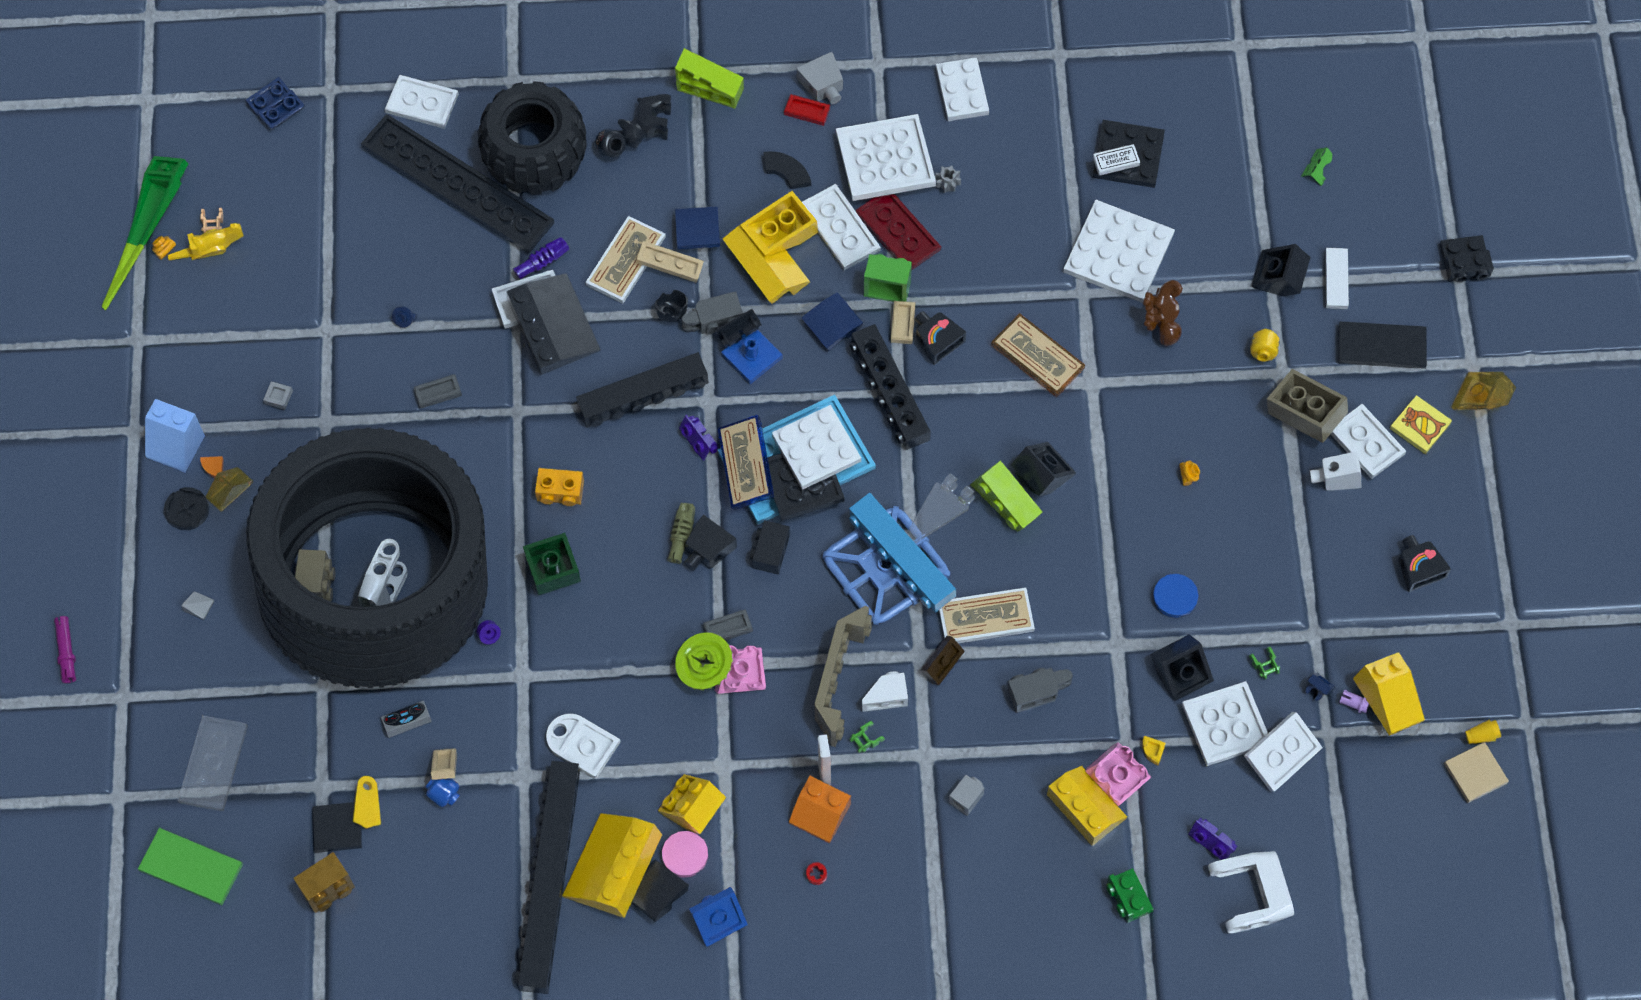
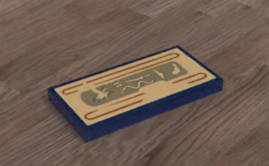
M755 415L719 427L718 433L731 508L737 510L773 498L774 491L760 416Z

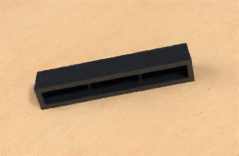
M699 352L576 396L577 405L586 427H596L609 419H618L631 411H640L650 404H659L672 396H681L691 389H700L709 383L708 373Z

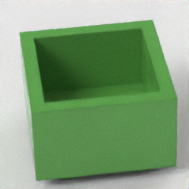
M869 254L864 275V297L891 302H907L911 284L912 262L904 258L894 259L882 254Z

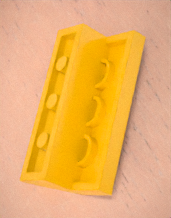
M740 225L723 238L724 242L770 303L773 304L788 291L795 295L810 283L787 250L765 257Z

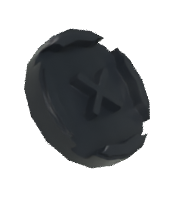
M184 487L169 495L165 502L164 512L168 522L173 527L179 530H192L205 522L209 515L210 507L207 498L200 490Z

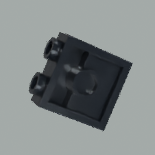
M1483 235L1440 241L1439 245L1448 282H1464L1468 279L1476 278L1483 280L1491 277L1494 267L1490 251L1486 250Z

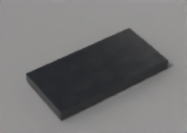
M1340 321L1338 363L1426 369L1427 327Z

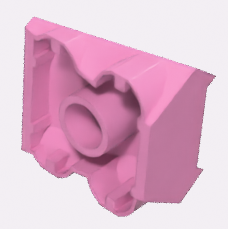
M729 645L733 659L731 671L728 672L727 678L720 682V685H715L714 691L721 694L765 690L762 648L747 646L744 649H736V647Z
M1119 742L1112 745L1085 770L1118 806L1151 778L1147 769L1133 758L1131 749L1127 746H1122Z

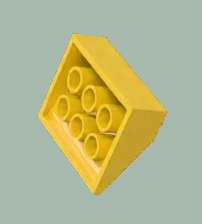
M600 813L562 896L625 918L662 837L659 829L653 823L634 817Z

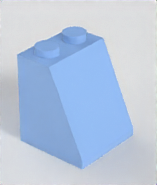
M155 399L145 417V457L186 473L205 437L203 430L194 413Z

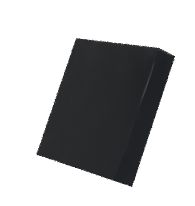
M355 802L313 806L316 853L362 848L361 825L353 822Z

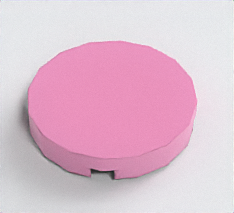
M690 831L677 832L665 841L662 849V860L666 868L678 877H692L706 866L708 848L704 839L698 834Z

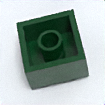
M566 533L523 546L525 558L538 595L581 582L579 570Z

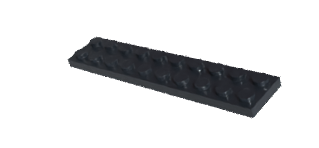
M388 114L382 118L361 143L362 148L528 254L554 224L552 217Z

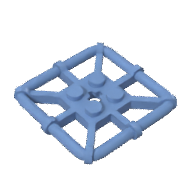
M899 506L887 509L886 511L896 522L898 518L915 538V544L919 548L922 547L940 572L949 579L950 571L945 562L930 545L929 538L919 531L908 515L899 509ZM854 527V531L824 551L822 559H824L826 566L844 588L843 592L846 596L849 595L859 609L868 605L856 589L869 580L878 590L875 613L869 607V615H872L873 625H879V623L890 620L909 606L918 604L921 596L917 592L913 593L904 582L905 578L902 575L899 577L892 569V563L888 569L881 567L884 559L879 555L877 546L874 543L870 544L863 536L864 532L860 527ZM859 537L869 548L860 555L838 552ZM834 561L858 564L865 574L850 583ZM898 585L907 598L881 614L884 593Z

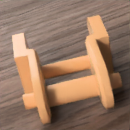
M219 208V216L212 220H206L205 209H201L200 219L203 224L201 230L204 233L212 229H222V226L220 227V223H223L222 208ZM207 223H216V226L207 227Z

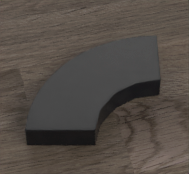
M763 152L767 174H776L783 177L788 182L790 189L812 186L807 170L798 160L780 152Z

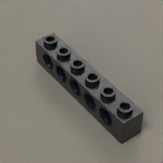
M873 324L852 333L851 342L849 343L851 351L854 355H858L860 359L858 361L863 373H867L870 388L876 390L878 394L877 401L881 408H885L889 425H894L897 431L895 436L898 443L903 444L905 449L908 450L930 441L931 431L876 325ZM873 350L875 353L868 354L866 351ZM876 368H883L884 371H882V372H877V371H875V369H876ZM889 385L892 386L893 389L887 390L884 387ZM899 403L903 406L900 408H896L893 405ZM905 421H909L912 423V425L905 426L902 423Z

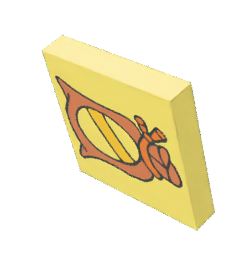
M1416 395L1391 425L1390 430L1426 454L1450 426L1452 420Z

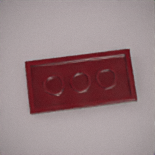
M895 194L874 197L855 210L862 222L895 259L904 258L912 262V270L941 250V245Z

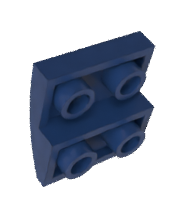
M277 77L245 100L250 109L270 130L305 107L293 90H290L280 77Z
M718 207L675 209L677 250L720 247Z
M838 292L819 303L802 317L804 322L829 351L843 338H849L852 333L864 325Z

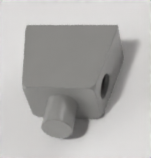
M832 52L797 67L798 81L816 101L828 98L831 104H835L841 100L839 92L843 89V78Z

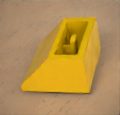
M683 774L677 780L671 793L663 800L658 811L687 831L701 834L726 796L710 781Z

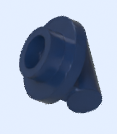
M404 306L396 307L392 313L394 323L401 328L408 327L417 318V314L412 313L410 309Z

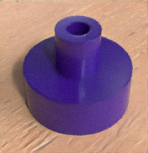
M486 620L479 624L476 634L484 644H493L499 639L501 630L494 621Z

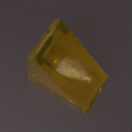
M238 467L218 472L206 498L222 512L253 483V480Z

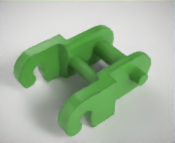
M1270 646L1266 648L1267 652L1270 653L1269 661L1261 664L1257 661L1254 654L1249 655V658L1253 660L1254 668L1259 669L1260 677L1267 679V675L1273 672L1280 673V666H1277L1275 662L1276 656ZM1271 663L1273 668L1265 671L1263 666Z
M872 721L860 727L858 733L851 735L850 741L856 742L859 747V753L866 752V749L870 746L874 748L879 745L880 741L883 742L885 740L883 736L874 741H870L865 731L869 726L872 727L874 725ZM863 736L868 743L863 745L859 737Z

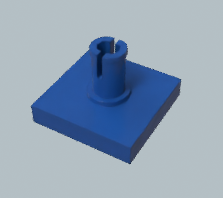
M758 330L747 337L743 334L740 341L731 345V347L728 346L721 352L722 357L749 384H752L783 358V355Z
M731 887L714 896H705L701 903L689 909L706 947L748 925Z

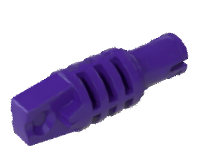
M560 237L545 244V247L539 248V251H534L535 254L531 253L525 262L513 268L519 280L535 270L541 271L542 267H547V264H551L553 260L556 261L569 250L566 241Z

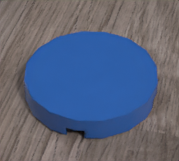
M1170 574L1161 578L1155 585L1153 599L1161 613L1168 617L1180 618L1194 610L1199 595L1197 587L1191 579L1180 574Z

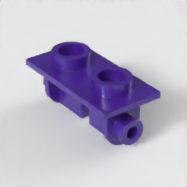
M685 415L679 429L692 445L694 451L704 461L709 452L714 454L718 451V444L710 434L702 435L706 432V428L698 417H688Z
M1200 818L1196 820L1188 835L1219 859H1228L1231 853L1238 847L1235 844L1236 841L1229 838L1223 832L1217 836L1218 828L1208 822L1207 819L1203 820Z

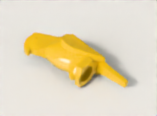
M233 223L227 228L212 229L202 235L187 234L190 244L189 248L169 254L168 259L175 260L191 257L192 260L224 254L226 248L231 243L244 236L240 224Z

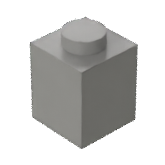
M965 775L950 794L949 803L968 816L984 795L985 788L982 782L975 777L970 778Z

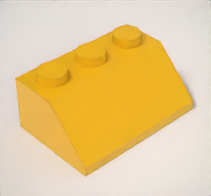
M1083 766L1064 773L1048 786L1047 796L1092 846L1127 819L1124 812L1087 774Z

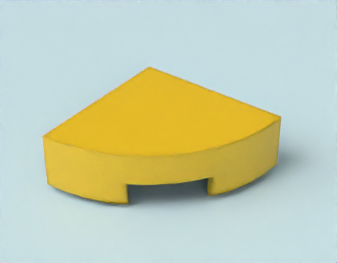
M1144 736L1142 748L1147 759L1158 766L1166 743Z

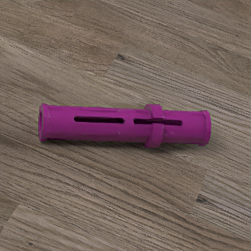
M59 616L60 621L58 617L54 619L59 653L57 663L61 669V681L63 683H71L70 678L72 682L76 681L74 668L76 658L72 652L69 618L67 616Z

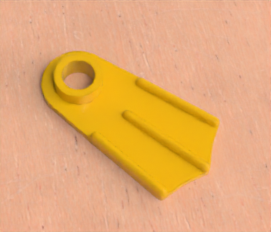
M363 776L357 782L353 822L365 829L381 824L377 783L370 776ZM363 784H367L369 786V790H366L363 787Z

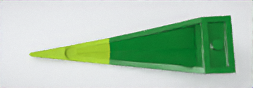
M154 156L147 167L129 236L118 268L102 304L103 309L106 310L182 184L180 179L189 164L185 159Z

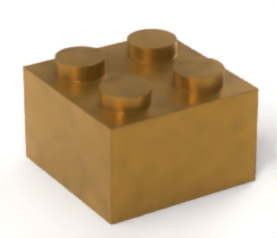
M334 852L293 878L315 913L327 910L333 901L338 898L347 897L352 892V889L355 888L347 871Z

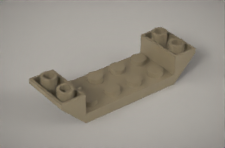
M863 606L837 621L814 704L815 721L823 734H827L828 742L833 747H836L837 740H842L845 720L841 719L840 710L832 709V694H835L837 690L838 673L841 674L843 655L847 653L849 640L864 643L865 636H870L872 615H869L868 606Z

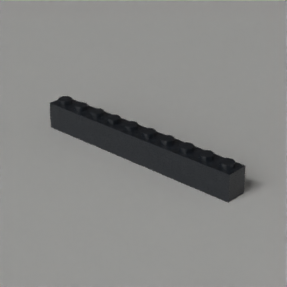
M551 761V767L546 769L545 782H548L547 790H543L542 804H545L544 812L539 814V826H542L541 834L536 835L535 841L538 855L534 856L532 861V870H535L534 879L530 878L529 892L532 895L531 901L526 902L525 908L528 922L523 924L522 938H525L524 947L520 946L518 959L522 961L521 969H517L515 975V983L518 984L520 991L549 994L581 772L579 763Z

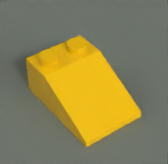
M793 191L740 224L743 231L765 257L800 245L818 233L817 220Z
M1399 652L1365 665L1353 678L1389 736L1425 720L1411 670Z

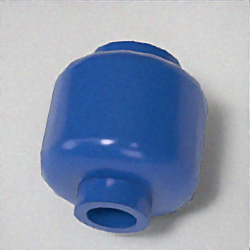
M452 778L431 779L425 786L428 789L426 796L439 807H444L447 804L452 806L460 796L457 793L460 786Z

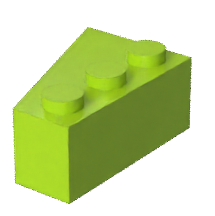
M685 48L683 49L675 67L677 90L736 108L744 90V78Z
M1001 460L970 484L1006 520L1008 526L1017 532L1025 528L1042 513L1041 509Z

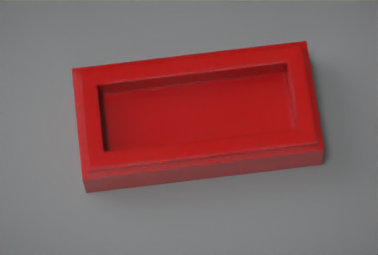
M790 94L784 115L824 126L830 111V105Z

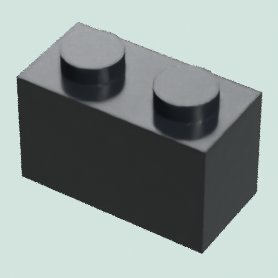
M764 520L762 528L758 527L755 538V540H758L757 546L752 547L750 553L753 569L779 575L790 538V526Z

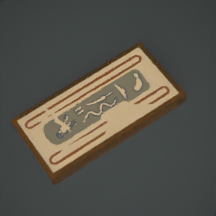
M1020 313L991 342V346L1056 397L1085 369L1084 363Z

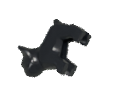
M659 94L638 98L637 102L639 105L635 119L632 121L618 120L619 126L623 129L619 132L623 134L626 144L630 147H638L644 138L659 136L667 140L668 119L657 117V114L663 112L666 115H671V95Z

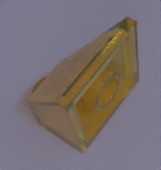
M1468 372L1454 400L1452 409L1482 410L1508 405L1516 386L1504 372Z

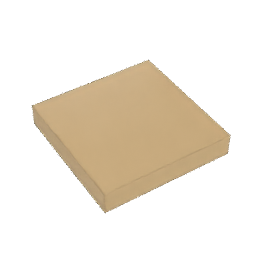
M1485 742L1444 763L1467 803L1509 782Z

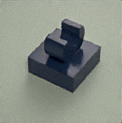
M1317 672L1309 678L1308 682L1312 685H1309L1305 692L1308 694L1313 688L1317 689L1318 696L1315 700L1318 701L1323 698L1324 694H1330L1335 686Z

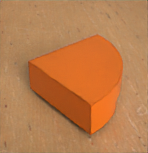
M200 457L201 465L206 473L215 479L223 480V457Z

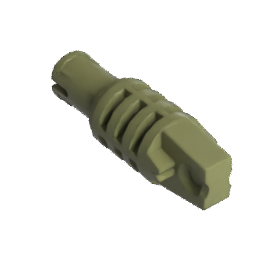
M681 503L675 516L670 535L672 545L667 559L671 563H682L685 543L694 525L695 506L693 504Z

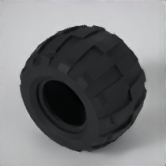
M533 81L531 84H523V82L512 84V88L502 89L493 98V102L487 104L481 115V125L478 128V146L482 161L488 167L491 175L502 185L506 184L512 191L520 194L523 191L530 192L531 195H541L543 191L547 190L553 192L561 188L565 180L570 181L578 171L581 161H583L587 142L582 114L575 103L555 86L550 88L544 82ZM530 123H542L554 127L551 135L545 141L536 145H521L509 137V134L516 128Z

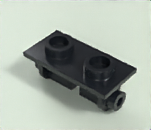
M750 309L724 324L715 332L721 339L724 347L728 345L731 347V345L742 339L741 333L744 332L747 337L759 330L762 324L753 309Z

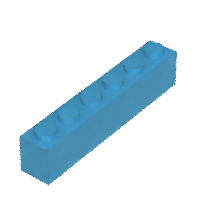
M868 493L849 508V520L853 526L862 529L865 539L870 544L874 543L878 548L879 555L884 560L888 559L893 564L891 567L899 577L902 575L907 580L908 588L913 593L917 592L921 596L920 600L927 609L932 608L936 613L956 597V588L871 493Z

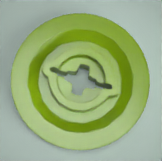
M696 634L687 639L677 653L675 662L677 674L684 684L694 690L712 689L713 686L720 685V682L726 679L728 672L731 671V664L733 662L732 651L729 644L717 634ZM707 657L712 664H705L702 667L698 660H705Z

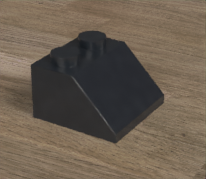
M1296 244L1262 250L1252 287L1283 297L1300 294L1311 257Z
M1049 442L1026 446L1011 464L1016 470V474L1024 479L1030 486V490L1038 496L1051 494L1076 474L1073 468Z
M1190 634L1150 654L1158 676L1174 701L1214 681L1202 644Z

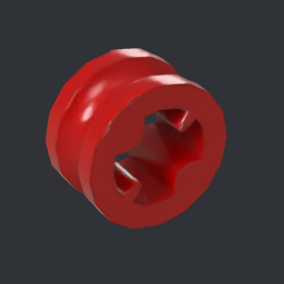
M819 862L810 864L806 870L808 881L814 885L823 884L827 879L826 867ZM818 868L819 872H823V875L820 874V879L810 876L811 872L814 873L813 869Z

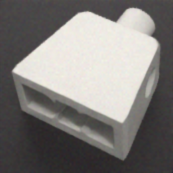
M1358 451L1322 459L1323 468L1310 470L1311 482L1325 481V487L1328 491L1362 488Z

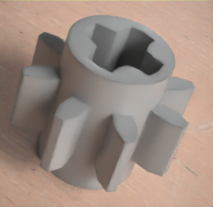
M952 165L945 168L942 166L941 173L935 174V179L938 180L936 187H941L944 193L947 191L955 192L956 185H961L960 171H955Z

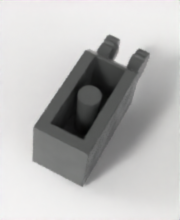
M736 291L698 301L696 311L682 316V328L685 332L701 330L702 334L715 333V330L739 317L743 312Z
M1039 668L1034 670L1032 674L1026 676L1019 674L1012 677L1008 681L1007 689L1016 713L1054 702L1059 690L1071 685L1073 678L1071 671L1064 669L1053 672L1052 668Z

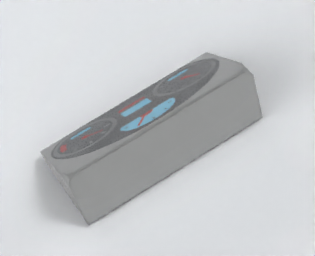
M424 701L381 717L389 738L432 722Z

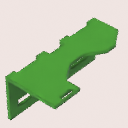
M1327 147L1315 151L1310 160L1311 163L1307 165L1301 177L1311 175L1322 186L1326 179L1323 176V168L1332 161V152Z

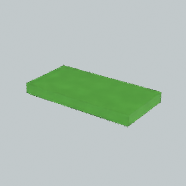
M159 828L138 870L222 906L243 863Z

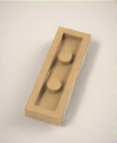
M643 241L636 263L697 283L704 261Z

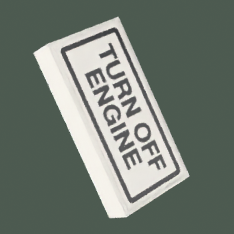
M1134 144L1093 154V160L1099 175L1140 166V160Z

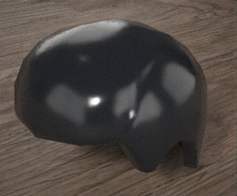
M673 290L671 294L662 293L655 301L654 311L663 321H678L687 312L688 298L685 293L679 290Z

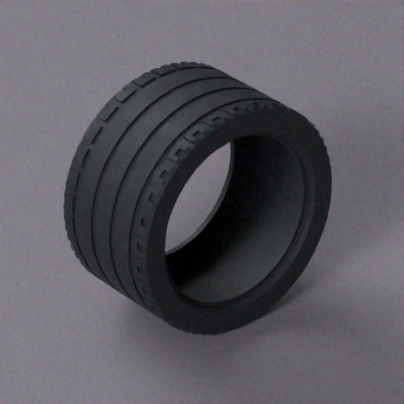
M366 427L365 429L341 430V432H332L330 435L320 436L318 439L311 440L308 444L296 448V451L289 453L288 457L281 460L278 466L271 470V474L265 477L263 480L264 484L259 486L258 494L252 500L253 505L250 506V515L247 518V551L259 611L270 638L274 640L277 648H280L286 657H290L292 663H297L300 666V669L309 671V674L313 676H319L321 680H329L333 684L340 683L346 687L373 688L379 686V688H383L388 685L396 686L398 683L403 682L404 684L408 680L421 678L422 675L431 673V670L435 668L438 669L442 666L443 662H448L453 654H457L459 648L464 647L467 638L473 635V629L477 628L478 620L482 617L483 608H485L488 573L484 514L479 495L476 493L475 486L471 484L470 477L465 475L462 467H458L456 460L449 458V454L439 450L438 446L431 445L429 441L421 440L418 436H411L406 432L401 433L393 429H371V427ZM386 511L410 517L432 530L448 549L445 561L427 584L401 600L380 606L351 607L330 602L310 592L291 573V568L299 549L315 532L338 518L359 512Z

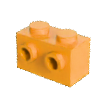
M539 468L535 490L537 501L543 504H552L554 502L562 503L566 506L581 505L584 486L583 472Z

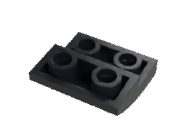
M654 860L648 865L631 904L656 922L672 910V903L688 891L689 884L657 860Z

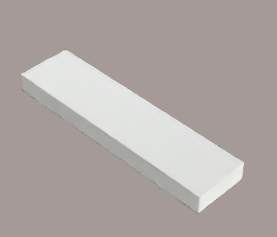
M827 734L819 735L818 767L820 779L831 786V756Z

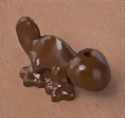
M1169 280L1161 288H1157L1155 296L1150 292H1146L1143 301L1147 311L1144 325L1147 327V330L1153 331L1158 324V327H1160V342L1165 346L1177 343L1182 334L1180 324L1175 322L1179 315V304L1175 297L1181 294L1183 288L1175 280Z

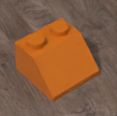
M809 776L799 794L789 824L830 844L851 805V795Z

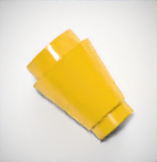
M1489 719L1465 731L1468 744L1494 742L1497 738H1501L1496 720L1490 721Z

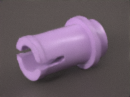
M1344 690L1339 702L1340 704L1357 709L1358 713H1366L1369 707L1365 697H1360L1347 690Z

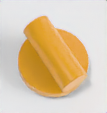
M159 236L152 243V251L162 260L176 246V243L168 236Z
M1186 461L1179 464L1184 486L1198 481L1200 469L1196 463Z

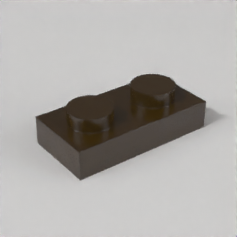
M946 636L921 671L934 685L939 686L965 651L952 636Z

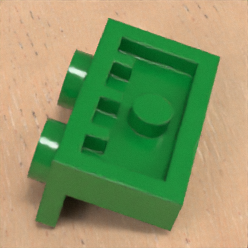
M1133 868L1116 876L1114 874L1108 876L1107 891L1111 897H1115L1118 903L1116 905L1117 911L1121 918L1125 917L1127 923L1153 912L1154 909Z

